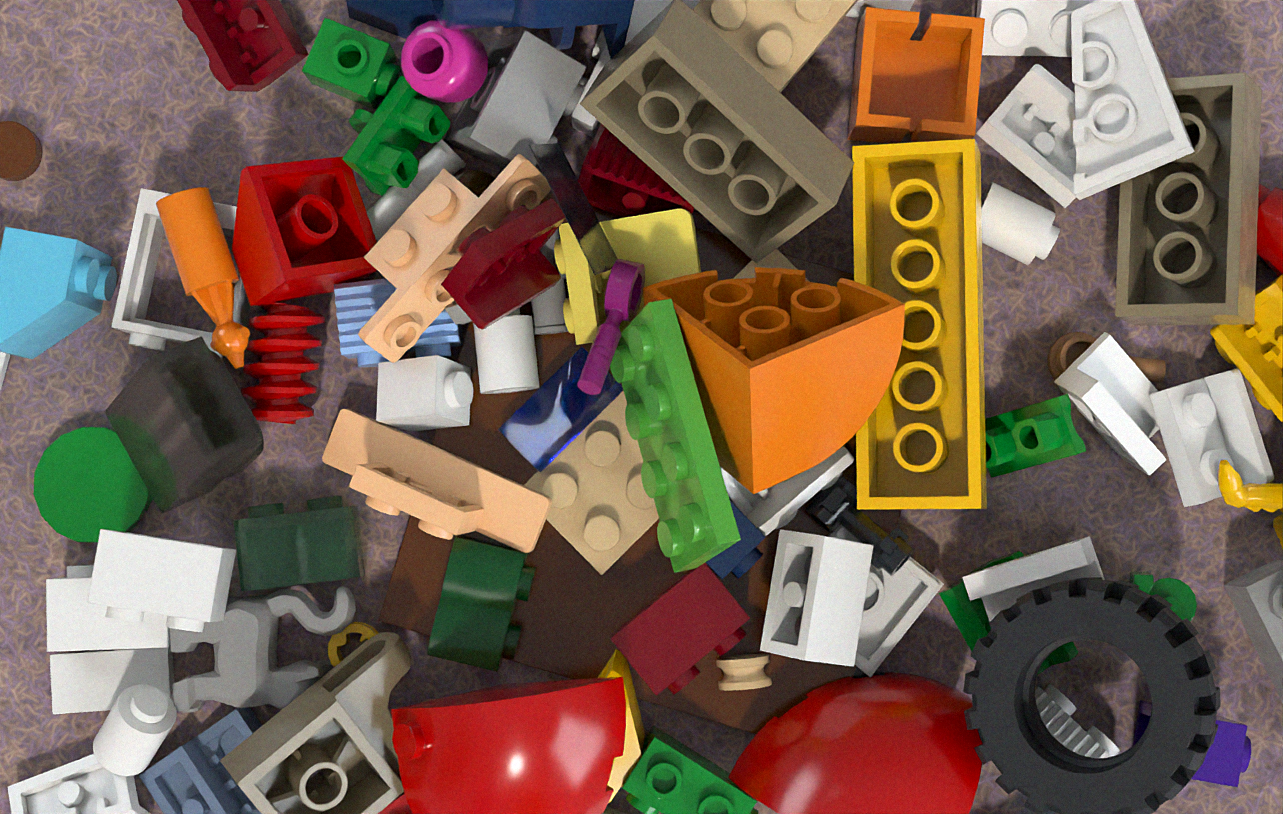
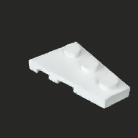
M1096 0L1072 11V82L1075 84L1073 143L1076 145L1074 196L1081 200L1195 151L1136 0Z

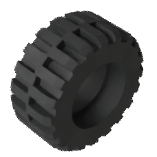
M1102 577L1079 578L1053 583L1046 587L1032 590L1017 598V602L1008 609L1001 610L989 622L990 632L986 637L977 640L970 655L976 660L975 668L973 671L965 674L963 692L972 694V707L965 710L964 715L967 730L977 729L982 744L974 749L982 764L984 765L992 760L1002 774L995 782L1008 795L1016 789L1028 798L1025 807L1037 814H1045L1049 810L1059 814L1154 813L1160 805L1168 800H1172L1192 779L1205 761L1204 758L1214 743L1218 729L1216 715L1217 710L1221 706L1220 687H1215L1212 671L1216 667L1209 650L1203 651L1195 637L1199 632L1187 618L1182 620L1170 609L1172 607L1171 603L1157 594L1151 596L1139 590V585L1122 580L1108 581L1103 580ZM1076 640H1098L1109 643L1125 652L1142 671L1151 692V716L1142 737L1127 751L1108 758L1083 756L1062 745L1043 723L1035 698L1037 673L1044 660L1063 644Z

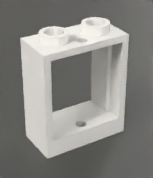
M141 188L111 327L130 333L128 344L164 351L166 341L187 344L186 355L221 362L223 355L212 350L210 346L212 341L211 332L145 320L164 233L156 202L171 194ZM213 202L224 235L233 236L237 207ZM236 264L239 281L235 283L233 320L243 327H247L251 306Z

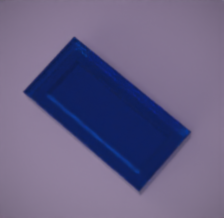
M583 347L569 358L498 429L540 473L623 392L622 385L609 372L607 373L601 393L591 395L578 388L577 384L589 354Z

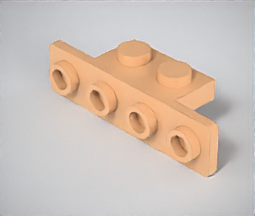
M518 154L478 198L443 168L365 255L364 258L397 289L360 329L358 336L390 362H397L408 349L416 344L422 333L445 307L454 301L441 283L462 257L457 252L460 244L481 227L486 226L490 232L497 229L499 223L510 212L521 205H526L529 210L538 206L551 190L546 178L528 159Z
M352 409L340 410L322 456L325 464L353 476L349 487L368 495L365 501L368 506L398 516L400 511L408 513L420 519L418 527L421 530L443 539L451 540L453 535L477 531L523 553H528L534 550L552 505V499L547 495Z

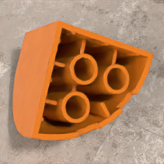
M754 267L755 278L718 280L717 271L712 270L684 275L643 287L644 307L649 302L672 299L719 465L753 495L818 465L839 450L864 425L882 399L897 366L903 342L904 303L870 286L849 279L840 278L837 282V287L806 281L805 270Z

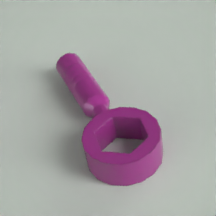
M617 259L611 269L604 302L607 319L605 323L598 327L577 384L578 388L587 394L597 395L601 393L621 338L620 324L622 320L631 322L637 315L645 283V267L642 263Z

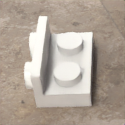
M1239 369L1221 372L1149 394L1184 507L1203 504L1222 496L1218 487V469L1221 460H1227L1233 469L1239 473L1243 484H1267L1274 480L1270 461Z
M94 754L8 786L11 814H151L139 805L134 775L122 776L108 771L97 761Z

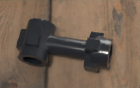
M841 475L831 487L820 490L810 498L813 502L807 507L806 511L825 530L833 533L842 525L861 543L873 545L871 566L878 572L883 569L890 576H893L914 553L915 548L907 542L909 536L897 527L888 534L866 514L857 509V488Z

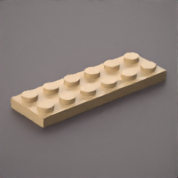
M775 249L758 263H755L753 260L750 261L733 279L755 278L754 267L797 268L778 249ZM623 388L524 484V486L547 495L552 499V505L546 519L601 575L659 519L654 498H650L646 494L642 484L641 467L643 459L638 441L632 439L627 430L625 421L627 401Z

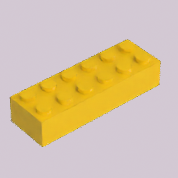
M975 139L852 146V160L854 162V281L888 294L905 304L903 342L896 369L879 404L856 433L857 509H987L981 153Z

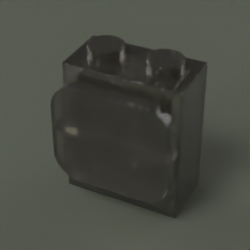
M202 336L149 356L105 410L107 418L161 514L213 491L226 477H232L244 471L262 453L264 448L263 434L255 416L224 362L214 351L208 348Z

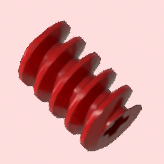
M277 302L259 304L256 306L266 310L267 314L249 318V327L265 335L263 338L248 341L246 350L261 357L262 361L246 364L243 368V373L258 380L259 384L242 388L240 394L241 397L255 403L256 408L238 412V418L296 425V420L314 416V409L299 402L298 399L301 396L316 393L317 386L302 379L301 374L319 370L320 363L305 356L304 350L322 346V339L306 331L308 326L324 323L325 316L304 306Z

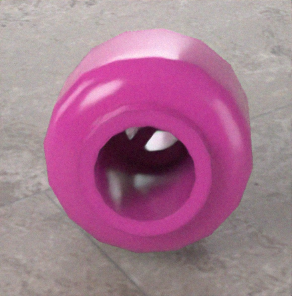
M428 21L417 26L407 37L401 51V68L406 81L416 92L438 101L458 103L472 97L482 87L488 74V56L484 44L473 32L467 29H446L439 21Z

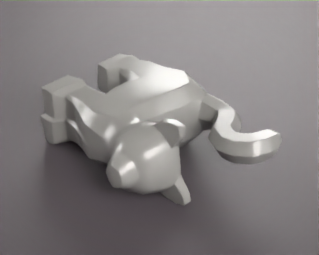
M343 586L337 588L334 606L330 612L320 611L304 592L297 590L281 589L270 594L242 598L228 595L224 621L205 622L203 632L169 628L171 652L194 651L199 642L211 643L214 646V671L192 675L189 678L172 684L176 711H183V713L199 711L203 708L206 700H214L238 708L273 705L281 710L334 667L330 660H299L278 667L277 641L279 617L286 613H292L307 631L325 637L341 633L352 623L356 611L355 597L350 589Z

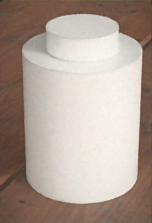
M994 182L988 185L981 197L982 243L1026 265H1029L1035 256L1044 260L1050 253L1060 232L1059 228L1052 225L1055 213Z
M518 308L486 329H479L473 323L481 394L511 393L540 387L532 316L520 315V309Z
M136 684L124 689L93 741V752L97 761L105 769L117 775L132 776L144 771L176 721L177 711L172 699L164 691L152 685Z

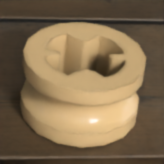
M743 654L717 658L716 666L724 672L723 679L718 681L719 690H747L772 685L771 676H767L764 673V666L770 662L769 654Z

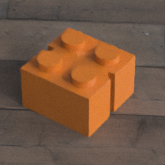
M866 7L857 26L847 140L896 144L900 143L906 134H911V143L972 139L975 136L985 18L931 13L920 32V41L910 40L919 24L920 12Z

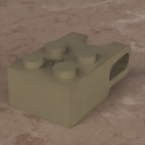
M383 632L373 636L220 760L236 784L261 814H378L404 792L398 756L393 747L392 735L394 728L392 714L388 710V702L391 690L410 669L411 656L406 644L396 633ZM426 699V700H424L423 702L430 701V700H435V699ZM318 770V773L308 780L310 775Z

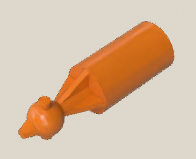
M192 188L168 195L158 200L156 207L186 296H194L216 325L210 343L212 350L225 356L235 369L244 367V350L248 345L250 331L247 327H243L233 320L235 283L239 281V277L209 188Z

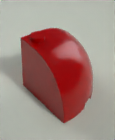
M886 672L885 675L858 679L847 677L828 683L805 694L807 699L791 708L780 718L774 716L769 720L739 756L728 776L740 789L778 814H969L978 788L982 762L974 748L982 744L977 729L967 730L964 711L972 707L971 698L951 686L918 675Z
M623 677L509 683L391 709L394 728L392 735L393 747L398 756L402 786L412 814H603L614 791L608 785L614 758L623 756L626 731V699Z

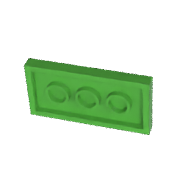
M672 299L649 302L622 331L610 368L614 379L618 383H622L627 401L625 409L627 430L632 439L638 441L643 459L641 467L642 484L646 494L650 498H654L660 522L657 527L659 545L663 554L666 557H670L674 573L698 568L740 541L741 538Z

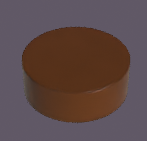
M14 121L0 122V179L11 182L24 180L30 177L41 163L42 146L40 140L33 131L24 125Z

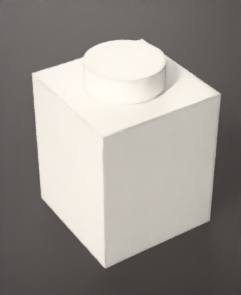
M439 355L403 359L395 363L390 361L381 362L378 364L376 421L410 432L469 425L470 404L473 399L470 367Z

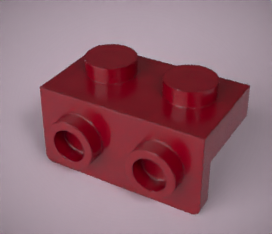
M177 0L182 9L184 23L197 36L209 58V67L212 74L228 91L258 92L269 86L309 55L279 0Z
M552 198L531 210L526 205H521L510 212L499 223L497 229L490 232L486 226L481 227L460 244L457 252L462 257L441 285L479 329H486L554 287L561 279L560 273L540 250L566 219L562 209Z

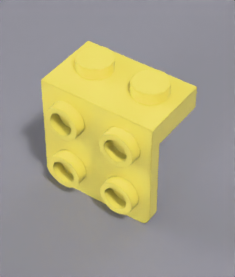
M673 209L599 222L618 259L644 264V287L664 280L701 272L694 219L692 214L685 209ZM563 223L559 226L560 239L555 240L554 254L559 272L562 275L566 274L569 298H566L563 303L564 320L569 333H575L576 345L593 343L598 327L605 323L607 319L604 302L611 270L594 275L569 223ZM643 295L637 315L644 308ZM622 320L619 327L621 333L631 322Z

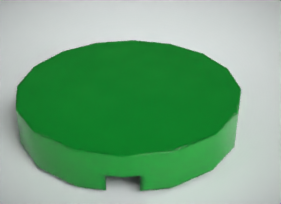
M81 427L61 435L43 452L34 472L33 495L41 516L57 533L76 542L98 543L100 529L130 532L142 519L154 497V473L147 454L130 437L111 428Z

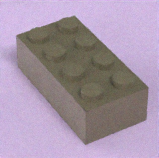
M673 0L604 65L580 102L581 106L755 263H758L837 204L854 165V162L682 0Z
M1246 72L1166 79L1195 152L1120 183L1115 317L1135 326L1254 324L1262 89Z

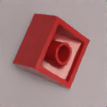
M344 156L246 166L241 171L232 252L250 306L334 292V284L359 282L377 271L364 258L377 241L352 168L342 159Z

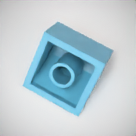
M5 227L0 249V352L34 359L99 315L103 300L110 301L116 288V268L110 266L112 257L77 239Z

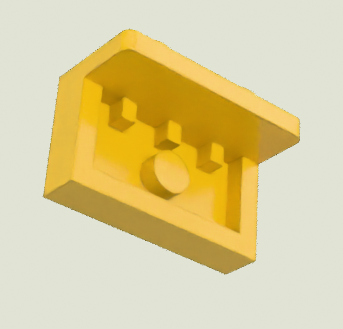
M1280 275L1255 292L1254 324L1214 325L1210 329V334L1215 339V345L1220 355L1228 363L1236 365L1251 384L1256 400L1267 410H1272L1277 418L1283 422V275Z

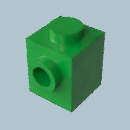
M325 17L302 72L311 84L375 110L380 97L385 98L399 79L400 66L395 64L397 56L389 43Z

